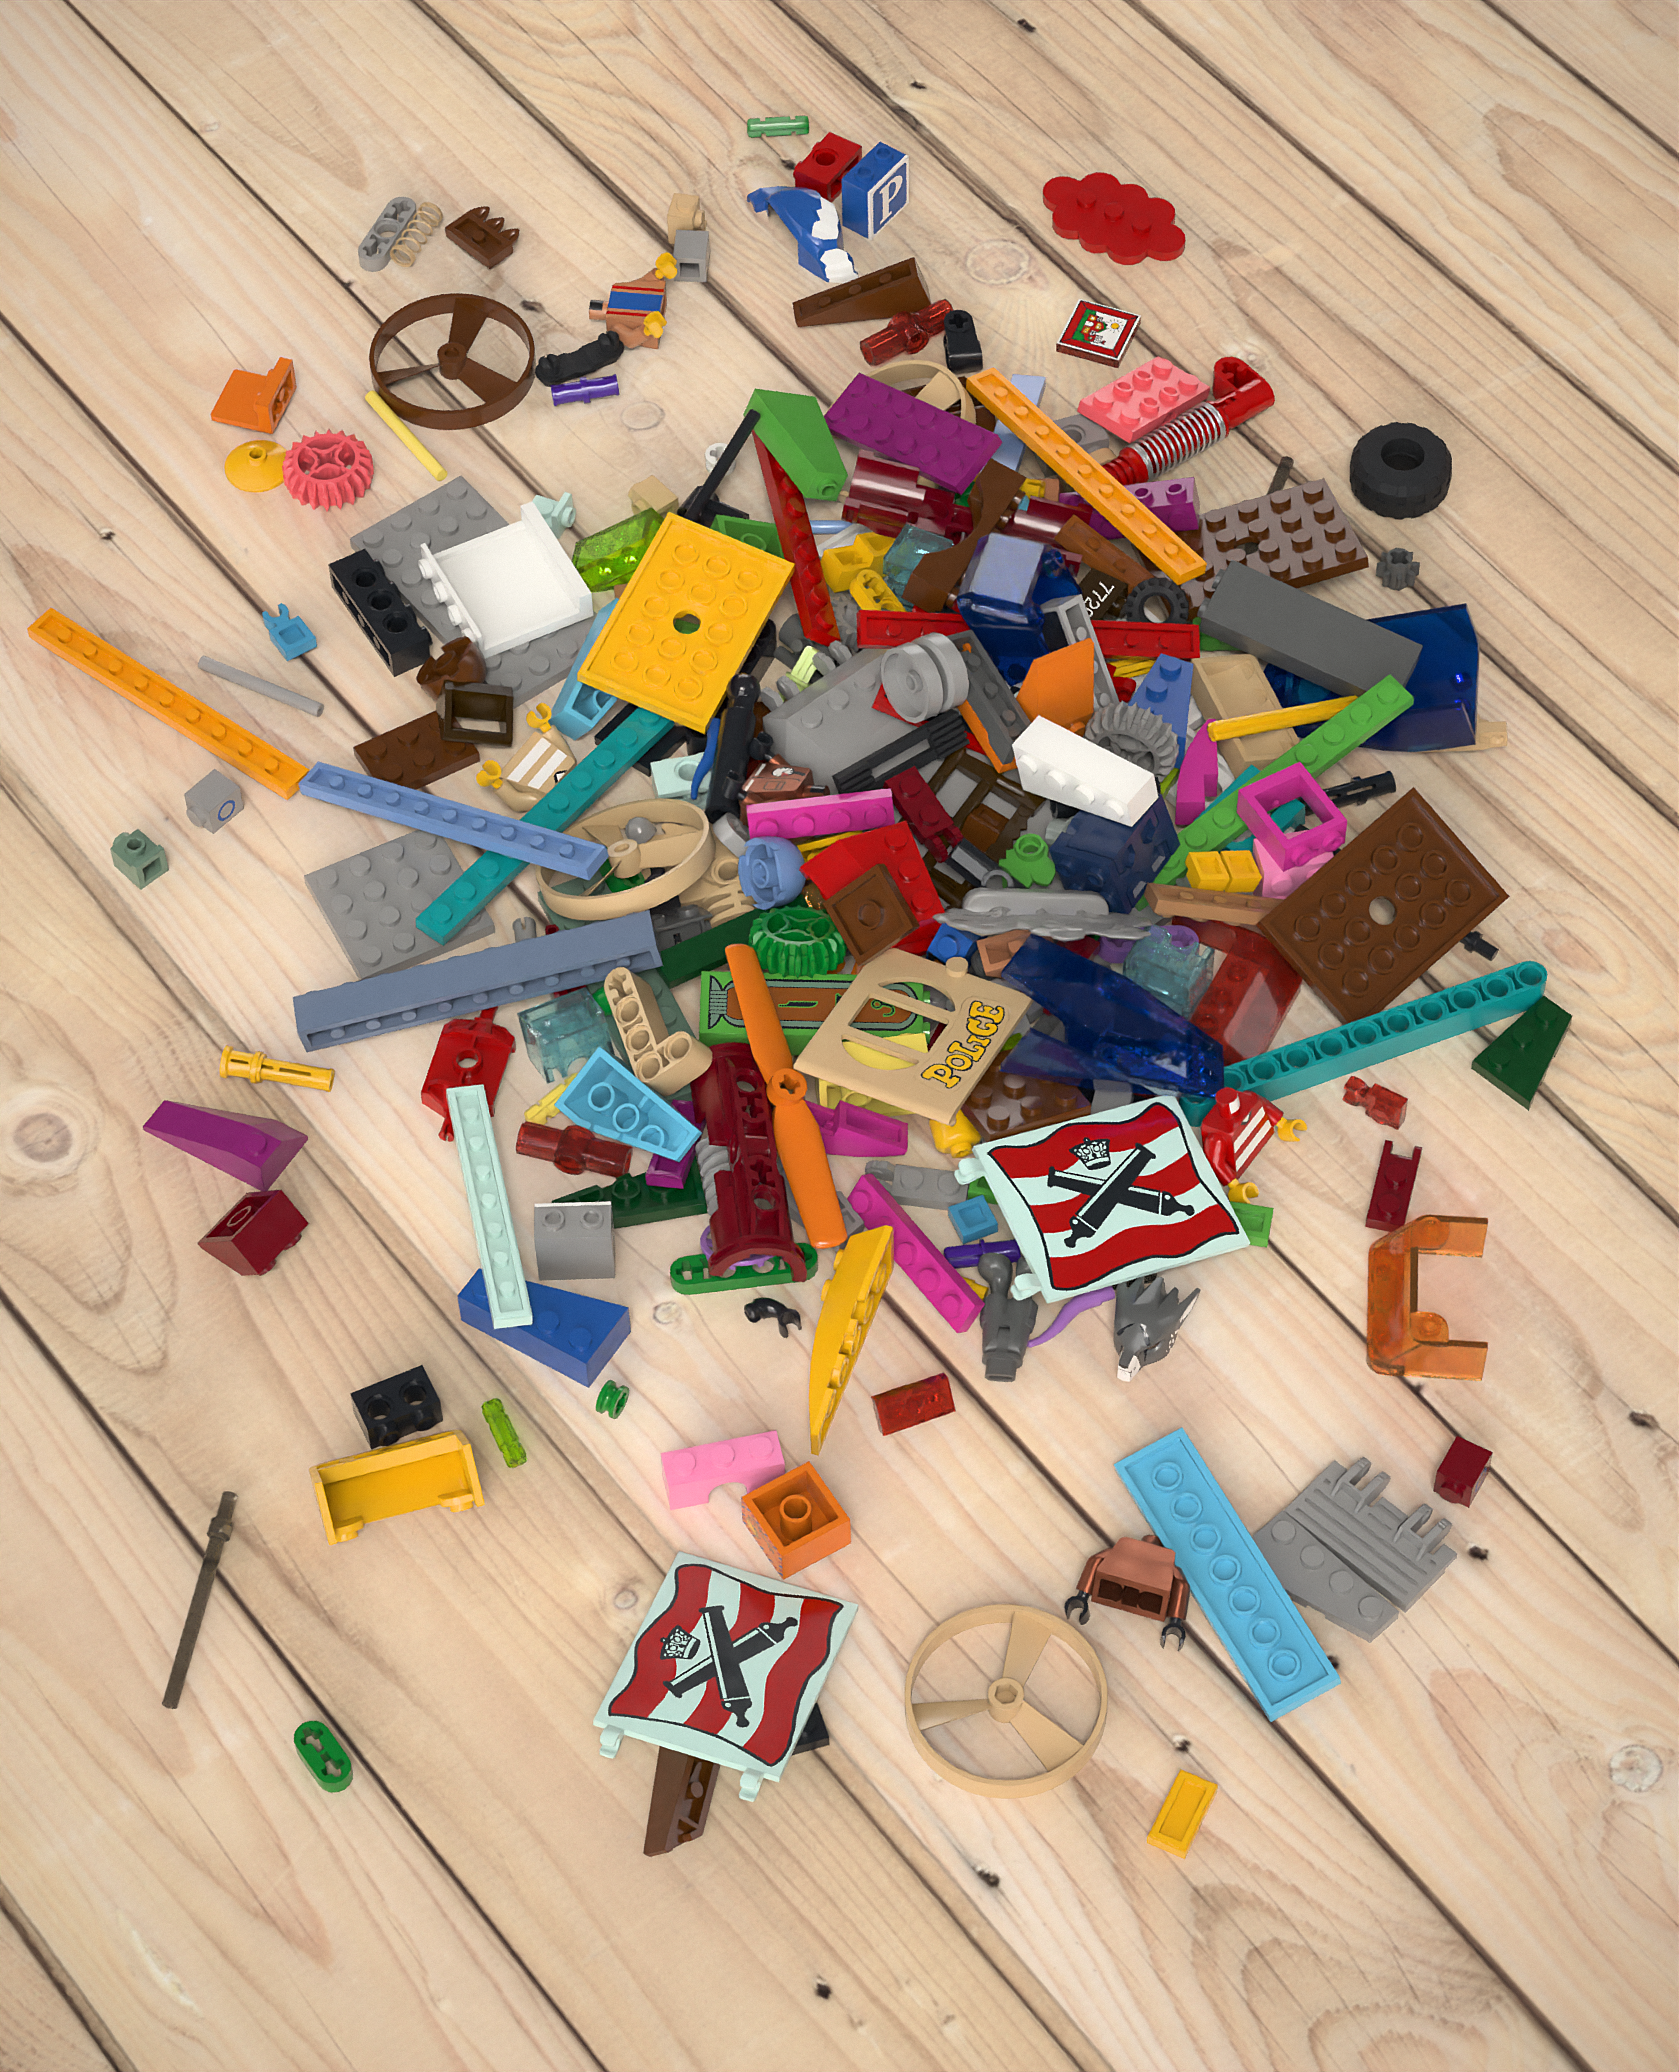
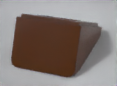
M981 803L977 809H974L968 815L961 834L981 851L986 852L992 843L995 844L1010 819Z

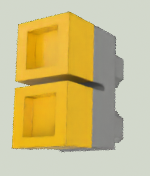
M1250 850L1221 851L1220 854L1218 851L1189 852L1185 860L1188 868L1185 878H1177L1176 883L1181 887L1252 895L1262 876Z

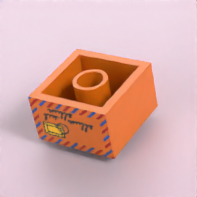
M810 1461L741 1497L742 1521L783 1580L851 1544L850 1519Z

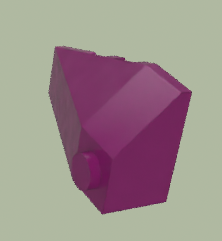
M164 1100L143 1125L144 1131L260 1191H268L308 1141L307 1135L278 1120Z

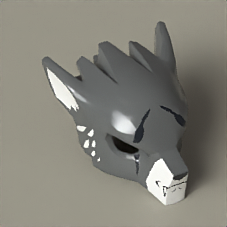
M1144 1276L1135 1280L1129 1288H1127V1281L1118 1283L1113 1333L1114 1347L1119 1355L1117 1378L1130 1382L1143 1366L1155 1363L1169 1354L1170 1349L1175 1343L1178 1330L1191 1312L1201 1291L1199 1288H1196L1185 1300L1179 1303V1290L1174 1287L1167 1294L1164 1278L1157 1277L1145 1289ZM1159 1342V1344L1155 1348L1147 1349Z

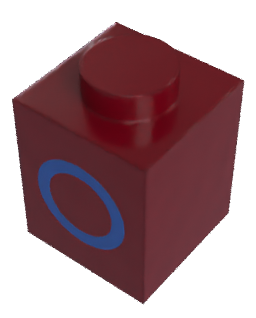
M1456 1436L1436 1472L1433 1492L1440 1494L1444 1500L1450 1503H1459L1469 1508L1489 1473L1493 1452Z

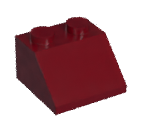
M282 1190L248 1192L197 1244L204 1251L241 1276H261L275 1266L277 1262L275 1258L283 1250L293 1247L301 1239L302 1235L300 1232L309 1223Z

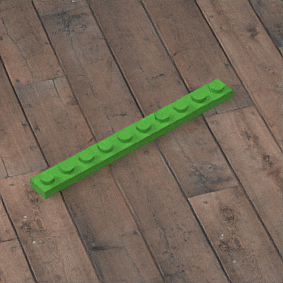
M1390 674L1179 832L1177 836L1181 845L1152 883L1174 886L1177 884V878H1185L1188 868L1185 860L1189 852H1219L1249 829L1237 814L1239 789L1298 762L1303 764L1314 779L1411 707L1414 704V697ZM1144 895L1135 905L1139 912L1149 905Z

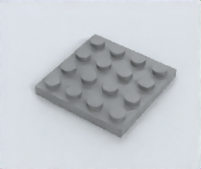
M416 830L304 875L308 890L359 980L373 978L383 973H393L408 969L495 933L494 923L485 907L444 946L416 928L415 919L464 873L443 836L423 830Z

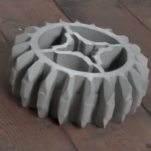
M1123 700L1119 705L1110 702L1105 708L1100 707L1092 718L1089 719L1085 727L1084 739L1151 772L1155 777H1158L1159 782H1162L1175 766L1180 746L1177 744L1178 735L1171 731L1172 724L1163 723L1162 714H1152L1150 707L1144 710L1139 708L1137 702L1133 706H1128Z

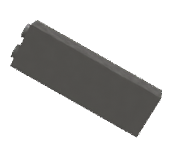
M1232 559L1226 571L1223 569L1218 571L1212 588L1216 590L1211 599L1204 598L1197 614L1201 618L1200 632L1343 697L1354 695L1360 697L1389 674L1405 688L1420 659L1423 648L1421 644Z

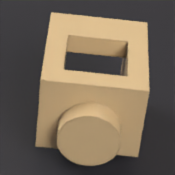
M681 193L673 194L667 214L668 240L670 244H675L676 230H706L707 220H705V211L700 210L699 196Z
M654 475L634 484L630 488L628 497L632 500V511L640 521H645L649 525V533L654 537L668 512L677 515L679 508L678 497Z

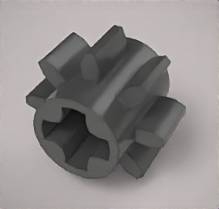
M1395 548L1388 553H1381V561L1377 563L1376 576L1383 577L1382 586H1387L1397 591L1406 588L1408 585L1414 586L1415 576L1419 575L1420 562H1412L1413 552L1403 548Z

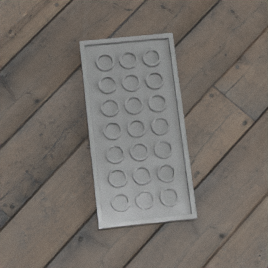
M459 476L351 537L350 544L355 552L366 549L373 560L378 559L385 572V578L388 582L393 581L396 584L403 603H409L415 615L445 645L456 638L462 637L461 628L459 625L454 626L451 623L447 613V605L445 602L440 603L437 600L431 579L425 580L418 565V561L422 559L420 545L425 543L431 554L434 555L510 524L462 476ZM593 610L594 616L486 658L487 674L484 684L512 687L514 696L513 709L566 679L597 613Z

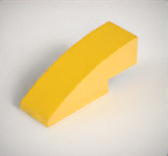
M868 532L857 534L853 545L824 550L820 562L826 583L836 593L849 590L850 582L862 570H873L883 578L919 559L929 552L930 547Z

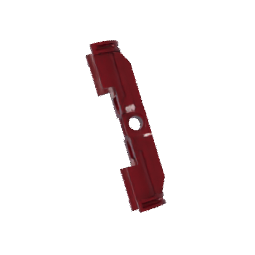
M859 450L849 495L844 502L842 521L861 524L876 534L936 548L939 551L957 545L972 533L973 522L970 508L953 504L955 493L917 484L920 472L918 467L874 457L875 452ZM1031 495L1027 511L1010 509L1013 515L1004 530L998 528L1001 532L991 550L987 547L984 548L988 550L984 558L985 561L1038 574L1056 572L1077 578L1083 555L1066 551L1054 538L1073 514L1089 525L1093 506L1078 503L1077 507Z
M729 1042L709 1046L712 1051L711 1065L702 1075L690 1082L695 1123L701 1124L703 1119L706 1118L709 1145L727 1146L730 1171L719 1170L714 1174L718 1209L709 1219L714 1252L708 1260L709 1275L723 1276L724 1272L731 1265L749 1258L750 1254L782 1256V1260L790 1265L792 1281L805 1282L807 1278L805 1257L801 1248L794 1242L785 1180L777 1168V1149L772 1124L774 1105L767 1097V1084L753 1058L750 1044ZM737 1082H747L755 1090L751 1092L744 1091L738 1087ZM748 1105H751L749 1109L750 1115L748 1112H745ZM759 1198L765 1199L772 1205V1208L762 1209L755 1204L754 1200Z

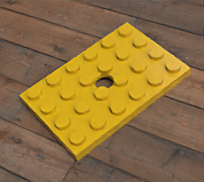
M668 512L578 671L577 681L706 734L727 695L726 686L730 678L740 672L792 577L795 564ZM692 614L699 619L700 627L694 633L683 634L674 628V619Z

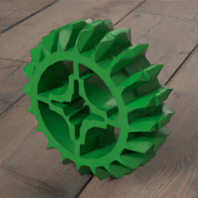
M785 905L783 909L772 908L770 913H761L758 919L753 920L748 939V946L755 950L761 969H768L769 974L780 973L784 978L788 975L796 976L797 979L800 976L813 978L814 974L826 975L827 970H836L837 966L844 962V956L848 948L827 910H815L814 906L804 908L800 905L797 907Z

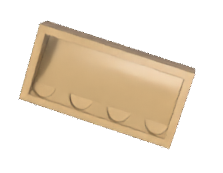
M1240 654L1191 659L1190 663H1193L1191 694L1205 721L1208 719H1216L1218 721L1283 709L1255 656ZM1293 727L1219 740L1217 745L1236 780L1251 764L1262 771L1300 741Z

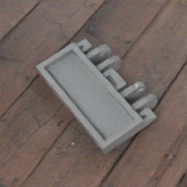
M1363 1457L1347 1471L1346 1468L1334 1460L1284 1511L1367 1584L1406 1613L1457 1558V1553L1445 1544L1433 1555L1430 1553L1450 1532L1452 1523L1443 1518L1421 1538L1416 1532L1430 1519L1433 1511L1430 1506L1425 1503L1424 1505L1422 1504L1409 1517L1382 1497L1371 1508L1369 1505L1386 1488L1390 1482V1476L1382 1471L1360 1491L1355 1485L1368 1473L1371 1462Z

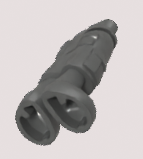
M986 1253L980 1256L977 1267L980 1275L988 1282L991 1294L983 1299L985 1305L980 1311L979 1318L980 1326L983 1330L982 1363L986 1365L985 1378L990 1381L1013 1382L1016 1378L1017 1368L1023 1365L1029 1335L1032 1333L1036 1323L1038 1305L1032 1300V1296L1023 1300H1016L1014 1297L1007 1299L1012 1281L1013 1265L1009 1258L1002 1254ZM1024 1256L1020 1257L1017 1261L1016 1277L1026 1273L1032 1274Z

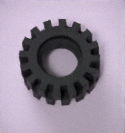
M1153 577L1142 581L1133 588L1127 598L1125 606L1127 622L1155 623L1145 616L1144 604L1148 598L1156 595L1166 598L1171 606L1170 616L1161 623L1185 624L1189 616V600L1186 598L1185 591L1174 581L1168 580V578Z

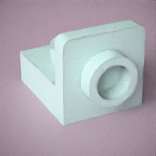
M565 492L559 502L536 495L533 499V503L555 537L560 539L566 527H571L575 520L576 509L573 508L572 494Z

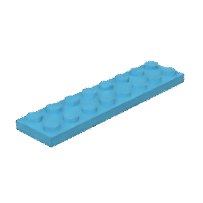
M1183 1428L1172 1432L1114 1464L1116 1473L1155 1536L1160 1539L1163 1547L1172 1549L1176 1553L1174 1565L1182 1568L1190 1585V1593L1270 1722L1341 1684L1338 1673Z

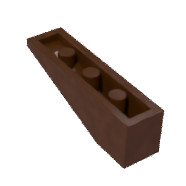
M915 257L795 301L792 304L797 326L805 327L902 317L931 306V299L924 276Z

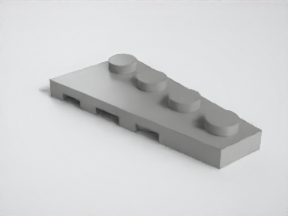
M1282 1510L1252 1536V1539L1287 1594L1292 1597V1601L1305 1608L1308 1605L1323 1613L1325 1619L1369 1643L1398 1619L1399 1611L1285 1511Z

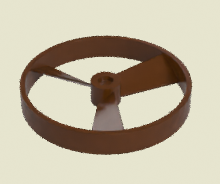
M440 294L426 297L404 306L392 314L380 326L372 340L369 353L371 378L377 394L401 419L430 429L460 430L492 422L510 412L524 399L535 378L536 358L534 340L527 324L516 312L506 305L474 294ZM453 313L448 343L438 349L437 364L383 372L376 371L383 349L398 332L422 319ZM487 317L501 322L512 329L522 339L529 351L528 364L517 382L467 357V353ZM439 366L441 376L449 380L459 379L481 398L485 404L461 410L428 409L402 400L385 385Z

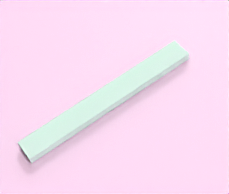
M484 1085L447 1088L446 1098L493 1327L498 1329L532 1324L533 1316Z

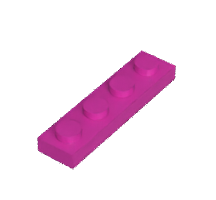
M891 788L746 805L750 840L762 836H777L789 839L874 829L895 824Z

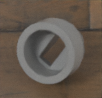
M644 817L630 819L625 828L627 838L635 840L637 844L646 843L657 832L654 825Z

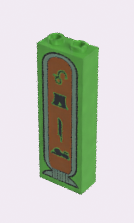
M701 971L699 1041L708 1047L729 1042L750 1044L731 972ZM763 972L791 1055H800L857 975L814 974L813 978L800 976L797 979L796 976L788 975L784 978L780 973L769 974ZM898 982L883 986V988L930 1004V991H923L922 983ZM870 998L850 1025V1027L881 1038L898 1036L904 1033H925L926 1042L930 1044V1022H923L922 1015L874 998ZM843 1039V1040H842V1042H848V1041H849V1040H847V1039Z

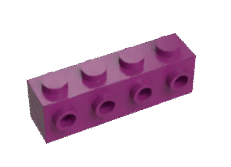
M1194 477L1123 485L1173 532L1199 529L1200 501ZM1077 491L1059 494L1060 503L1077 507L1078 503L1091 505ZM1093 507L1089 523L1091 528L1107 540L1126 538Z

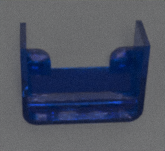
M991 532L980 537L957 595V605L963 619L969 628L973 630L988 656L1009 687L1024 681L1034 659L1052 653L1041 637L1045 615L1040 605L1051 599L1082 595L1083 591L1064 564L1063 555L1058 548H1053L1047 543Z

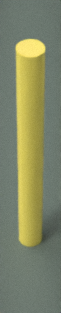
M376 391L368 392L365 400L432 476L437 481L444 480L448 473Z

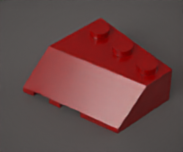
M907 821L839 839L800 866L799 871L806 879L810 878L819 888L820 895L826 901L876 864L884 863L920 925L919 928L889 949L935 936L942 923H938L932 917L938 913H945Z

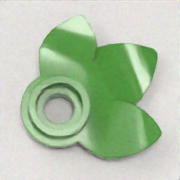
M1024 834L1019 837L1013 845V849L1006 850V859L999 860V865L1007 868L1011 875L1029 889L1033 883L1049 886L1056 873L1054 863L1048 858L1049 850L1047 843L1036 834ZM1002 876V887L1006 888L1007 880Z

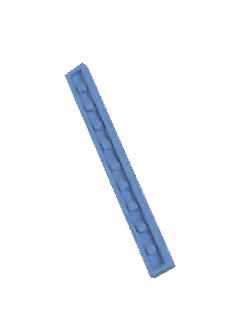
M319 761L298 784L302 795L586 880H590L609 857L606 846Z

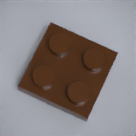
M884 863L876 864L823 902L858 966L868 964L920 927Z

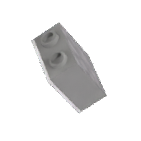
M611 1201L535 1204L534 1242L539 1281L615 1278V1235Z

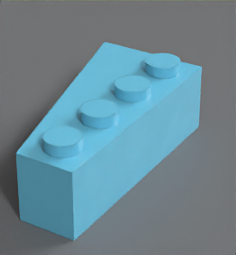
M615 598L599 610L551 710V718L548 720L549 724L555 725L560 732L573 740H577L593 729L618 700L613 695L577 681V673L619 601L618 598Z

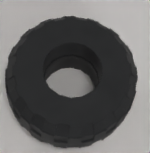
M1391 422L1388 425H1380L1370 430V432L1358 440L1350 461V482L1354 495L1370 511L1373 510L1380 516L1392 517L1394 519L1410 517L1412 519L1434 510L1445 499L1452 477V457L1444 441L1431 430L1409 422Z

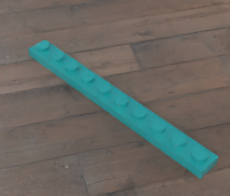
M638 707L519 821L562 833L674 726V721ZM487 850L415 919L416 928L444 946L530 863Z

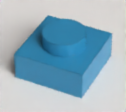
M983 1195L948 1207V1216L962 1244L998 1232V1223Z

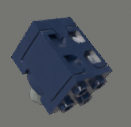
M1158 794L1157 800L1132 827L1084 810H1080L1068 820L1054 818L1047 826L1045 842L1048 845L1055 869L1058 872L1064 889L1097 892L1104 897L1108 904L1109 912L1129 914L1144 895L1147 883H1152L1181 845L1162 794Z

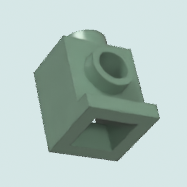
M139 829L131 834L128 832L119 834L110 848L114 866L140 890L169 871L164 848L160 844L157 846Z

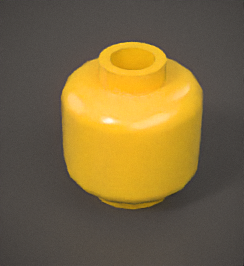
M961 1110L956 1114V1124L954 1126L929 1119V1126L936 1149L941 1153L951 1154L952 1158H962L972 1154L973 1146H976L982 1139V1136Z

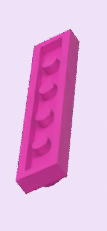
M873 1174L862 1175L847 1198L853 1210L858 1213L868 1230L885 1225L893 1227L895 1262L956 1333L967 1332L985 1303Z

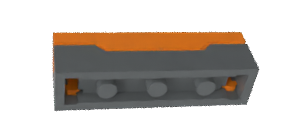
M973 630L946 636L960 652L967 668L969 680L968 696L962 705L957 706L958 710L998 773L1018 768L1012 744L1031 724L1030 720Z

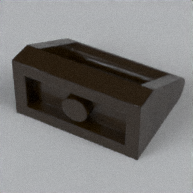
M444 679L436 703L441 740L510 748L513 741L514 696L512 687ZM454 716L498 721L500 732L451 727V718Z

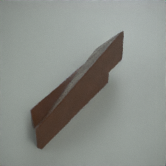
M659 1746L643 1854L652 1857L673 1851V1848L703 1835L721 1764Z

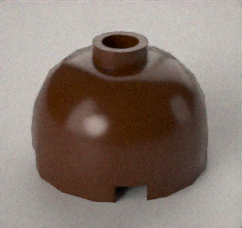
M464 636L442 646L441 649L444 654L437 660L431 655L420 668L416 677L422 690L433 700L437 701L444 679L484 684L487 667L484 655L479 647L469 637Z

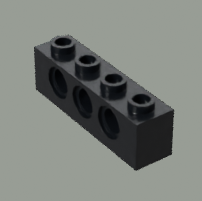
M362 549L328 564L332 588L392 675L396 677L423 665L430 657L429 646L433 644L431 635L425 626L420 627L418 625L411 605L409 603L404 605L396 584L393 581L388 582L385 578V572L378 559L373 560L367 550Z

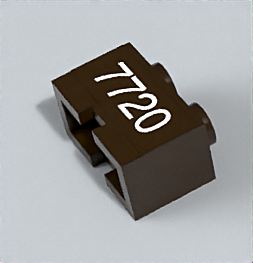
M1092 568L1078 585V590L1081 591L1080 594L1084 600L1090 620L1116 621L1117 619L1124 618L1126 615L1125 606L1128 598V584Z

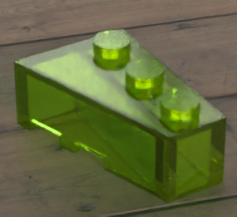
M652 507L576 542L571 562L591 593L614 590V585L629 583L664 521V518Z

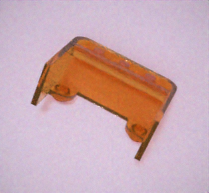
M1422 1215L1371 1244L1367 1260L1366 1363L1373 1372L1388 1376L1482 1381L1488 1342L1449 1340V1327L1442 1316L1433 1312L1418 1311V1254L1482 1258L1488 1218Z

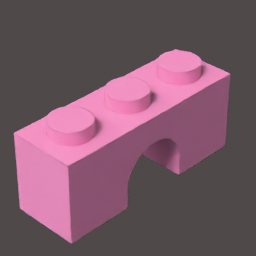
M776 1430L661 1453L662 1475L670 1510L709 1503V1493L711 1490L725 1483H742L745 1485L748 1494L785 1474V1463Z

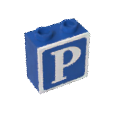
M879 142L842 178V226L869 240H872L909 203V156L882 142Z

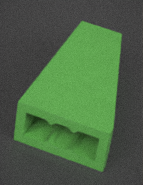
M755 388L743 413L745 417L749 409H753L761 415L753 429L805 498L836 501L848 474L816 397Z

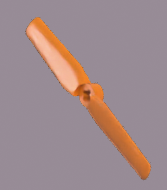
M745 944L728 945L725 947V953L752 1055L767 1084V1097L775 1106L772 1111V1124L776 1149L810 1244L818 1249L838 1246L844 1243L848 1236L820 1128L803 1099L807 1092V1082L802 1074L793 1069L792 1055L755 950ZM785 1084L787 1089H793L792 1094H789L787 1089H781V1085Z

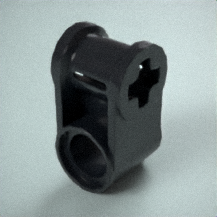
M963 310L950 311L944 317L945 335L943 337L947 369L952 373L982 370V350L980 341L977 339L972 316Z

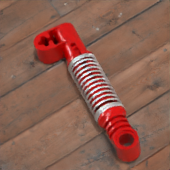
M1232 356L1223 357L1214 365L1212 393L1216 399L1215 401L1207 400L1198 404L1193 409L1188 410L1187 413L1184 412L1181 416L1176 417V419H1172L1170 423L1167 422L1164 426L1153 430L1152 433L1141 437L1140 440L1137 439L1135 443L1127 445L1119 452L1117 458L1101 466L1122 485L1151 482L1157 477L1162 476L1163 473H1167L1181 463L1195 457L1198 453L1207 450L1210 446L1212 447L1229 435L1231 429L1274 405L1275 396L1269 383L1243 360Z

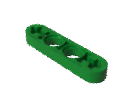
M796 1243L803 1251L805 1257L807 1281L813 1278L818 1271V1255L811 1245ZM704 1254L680 1257L670 1267L671 1285L676 1292L683 1295L796 1283V1281H792L790 1265L785 1261V1269L780 1270V1259H782V1256H774L767 1260L774 1266L769 1272L759 1273L753 1269V1265L737 1266L735 1273L727 1278L709 1275L708 1269L709 1278L704 1279L703 1269L708 1268V1261ZM690 1271L692 1279L684 1280L683 1272Z

